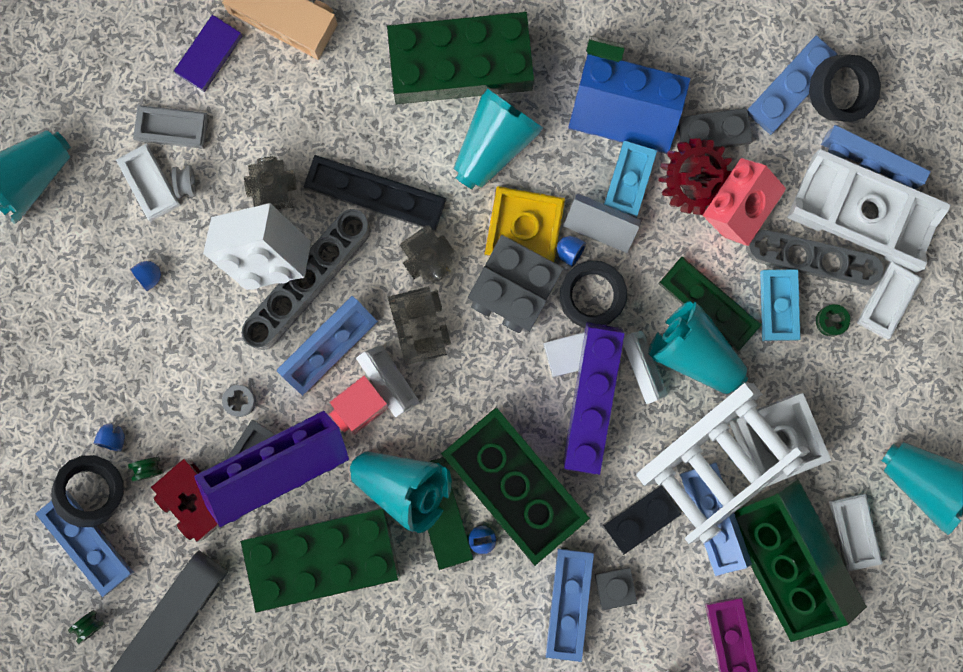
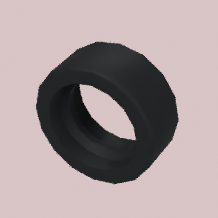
M835 55L827 58L816 67L810 79L809 95L811 103L819 115L830 121L854 122L863 119L875 108L880 98L881 82L879 73L871 61L860 55ZM844 67L851 68L858 79V96L851 107L839 109L832 100L830 92L831 81L839 69Z
M589 260L577 264L567 273L560 287L559 301L564 314L572 323L583 328L586 327V322L609 325L622 313L627 302V286L623 276L614 266L603 261ZM590 274L606 278L614 292L610 308L599 315H587L581 312L575 306L572 298L576 282Z
M82 455L69 460L59 469L51 489L52 504L56 513L65 522L77 527H95L107 522L116 513L124 495V481L119 470L109 460L96 455ZM93 472L106 480L109 486V497L100 509L84 512L74 508L69 503L66 497V486L75 474Z

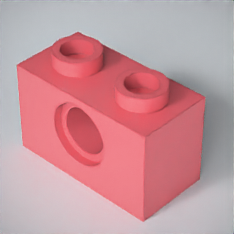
M741 158L702 216L723 237L749 246L786 188L766 165Z
M365 375L329 402L335 409L329 415L344 433L350 429L355 435L388 409L387 403Z

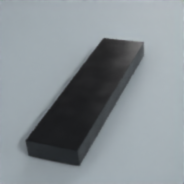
M317 155L313 157L303 186L306 190L433 232L437 230L447 200L445 197Z

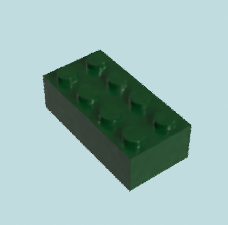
M527 12L387 25L393 94L396 105L482 96L486 89H489L496 95L533 91L534 73Z
M497 407L441 453L534 566L590 519Z
M382 508L240 541L255 613L398 581L400 578L387 512Z

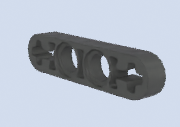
M769 230L758 231L749 246H746L748 256L755 262L787 270H798L799 273L854 286L868 287L877 283L883 275L881 261L871 254ZM765 238L767 239L768 246L778 248L780 241L785 242L780 252V260L776 259L779 252L767 251L764 256L760 255V249L755 247V243H759ZM797 245L805 250L806 259L802 264H795L789 260L788 251L791 246ZM831 253L839 258L840 267L836 272L826 271L823 267L822 259L825 254ZM849 257L852 258L850 263L852 266L860 267L865 262L869 263L868 269L873 270V275L862 279V272L850 270L848 271V276H845L844 274L849 266Z

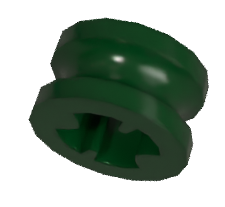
M831 304L822 308L817 313L816 326L823 335L834 337L848 330L851 317L843 306ZM827 312L831 315L838 314L841 321L837 322L840 325L838 329L834 326H826L825 320L829 319V317L825 316Z
M160 456L128 464V468L134 472L133 477H131L132 482L164 474L163 469L158 468V462L161 461Z
M95 610L83 616L68 629L70 634L74 633L77 635L76 642L78 645L86 641L105 625L103 620L98 621L96 619L97 612Z

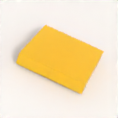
M497 186L484 256L491 255L503 234L554 262L565 198Z

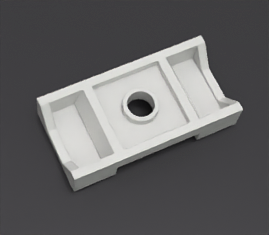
M819 149L812 156L787 218L817 231L822 229L884 255V260L892 261L916 273L925 269L927 264L926 251L936 227L948 212L950 204ZM864 201H871L877 205L878 216L876 219H868L863 215L861 208Z

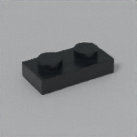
M661 485L603 524V527L621 553L625 555L682 514Z

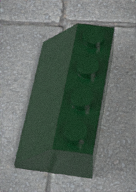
M799 479L767 491L745 503L734 512L752 563L751 568L790 642L847 626L867 608Z

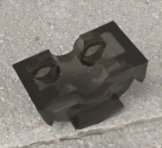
M428 286L388 296L405 366L447 355L445 346L451 345L447 325L439 326L436 312L443 311L438 290L431 292Z

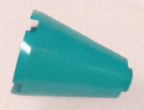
M486 89L480 98L453 167L458 172L455 178L472 190L475 185L483 188L540 135L543 127L495 93Z
M45 130L0 151V211L4 215L11 211L13 215H11L10 221L14 224L23 218L70 159L67 151L71 147L59 132L52 134Z
M689 301L679 307L665 321L669 326L663 336L657 332L649 346L648 355L654 361L723 394L734 392L748 380V376H746L747 366L703 308L696 302L693 304Z
M903 442L900 447L892 444L881 460L886 464L883 471L942 532L947 535L951 534L962 521L958 517L961 518L963 516V464Z
M365 451L356 456L350 466L352 482L408 531L424 533L431 528L443 512V509L439 508L442 498H449L451 492L452 478L450 471L439 463Z

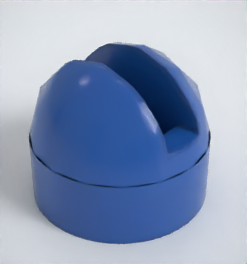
M573 236L562 238L557 245L559 258L564 263L573 267L584 252L586 242Z
M139 262L130 269L147 292L160 281L161 271L154 262Z
M108 423L99 429L93 444L121 452L125 442V434L120 426H117L113 432V424Z
M485 525L473 528L468 537L470 548L478 554L491 552L497 542L494 531ZM491 535L492 542L474 545L473 539Z

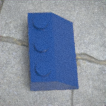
M587 54L568 129L622 143L623 141H628L667 154L670 151L683 111L691 78L626 61L616 62Z

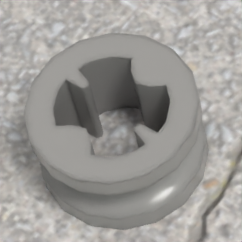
M187 165L184 170H180L179 167L172 168V184L176 198H182L183 194H189L190 197L196 196L195 174L191 165Z
M231 386L223 394V408L232 416H247L255 408V394L246 386ZM237 391H243V397L248 396V404L242 405L241 411L234 410L236 405H230V398L236 397Z

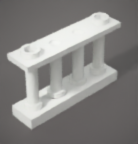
M744 383L636 473V476L644 486L656 483L659 486L663 485L696 529L685 537L688 544L699 540L705 544L721 531L718 528L720 523L781 474L785 473L788 477L805 464L802 457L810 452L805 446L796 447L793 451H790L756 409L758 405L755 401L763 394L754 383ZM737 415L740 419L745 418L779 460L777 464L764 474L760 472L728 432L730 427L727 424ZM710 438L712 441H718L751 483L736 497H734L701 455L703 450L700 446ZM682 461L685 464L690 463L723 505L709 519L705 517L674 477L676 472L673 469Z

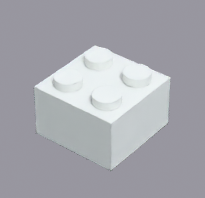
M271 203L211 217L203 254L213 261L218 268L238 282L241 287L246 290H254L262 286L287 283L290 280L305 278L311 241Z
M804 393L791 395L757 409L790 451L801 446H805L810 451L802 457L805 464L788 477L785 473L781 474L769 485L831 461ZM736 417L729 422L737 443L762 474L779 462L745 418L740 419V417Z

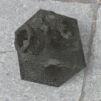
M273 156L259 158L256 160L257 164L248 165L249 176H244V186L247 197L253 198L254 207L271 203L277 210L294 208L291 191L297 190L294 169L288 170L284 160H278L277 157Z
M429 225L399 244L401 251L407 258L402 264L414 280L420 277L424 284L429 280L437 283L451 272L448 268L453 265V259L450 255L455 251L445 236L437 237ZM426 254L434 255V258L430 261L422 259Z

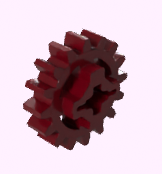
M691 138L689 144L687 142L677 143L679 152H667L671 161L670 163H661L660 167L667 172L666 176L659 178V182L667 183V188L661 193L663 196H673L669 203L671 207H680V212L691 214L693 211V214L696 215L704 214L705 209L708 208L732 172L727 170L726 167L732 162V159L721 157L725 150L723 146L713 147V140H703L701 142L700 138ZM697 174H705V176L695 180L689 179V177H695Z

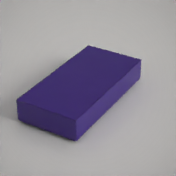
M211 15L174 69L175 74L205 92L243 37L242 34L216 16Z

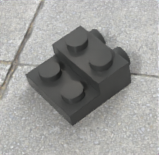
M502 234L468 296V299L473 301L471 308L488 317L491 312L504 318L502 324L517 333H521L523 328L530 332L564 268Z

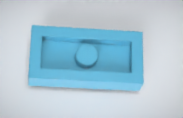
M623 141L604 205L637 218L657 150Z
M762 270L760 272L762 341L800 340L798 270Z

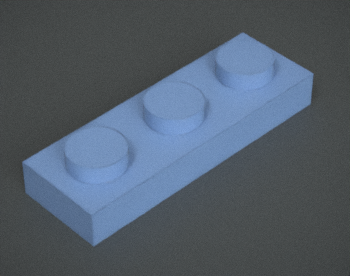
M816 35L748 108V116L767 133L772 135L808 96L810 79L816 67L825 59L838 54Z
M834 125L826 133L821 145L829 148L828 153L845 160L849 158L860 163L859 166L878 174L880 173L913 189L924 185L931 172L837 125Z
M351 296L276 371L303 396L378 321L356 298Z
M717 463L709 464L722 480ZM695 469L680 474L685 491L707 519L723 507ZM733 513L718 525L721 531L704 544L715 576L745 569L752 565L735 514Z
M66 490V497L69 503L74 508L84 511L69 491ZM52 500L35 513L102 597L108 595L134 573L97 526L77 527L65 522L56 513Z
M557 548L546 658L582 662L593 552Z

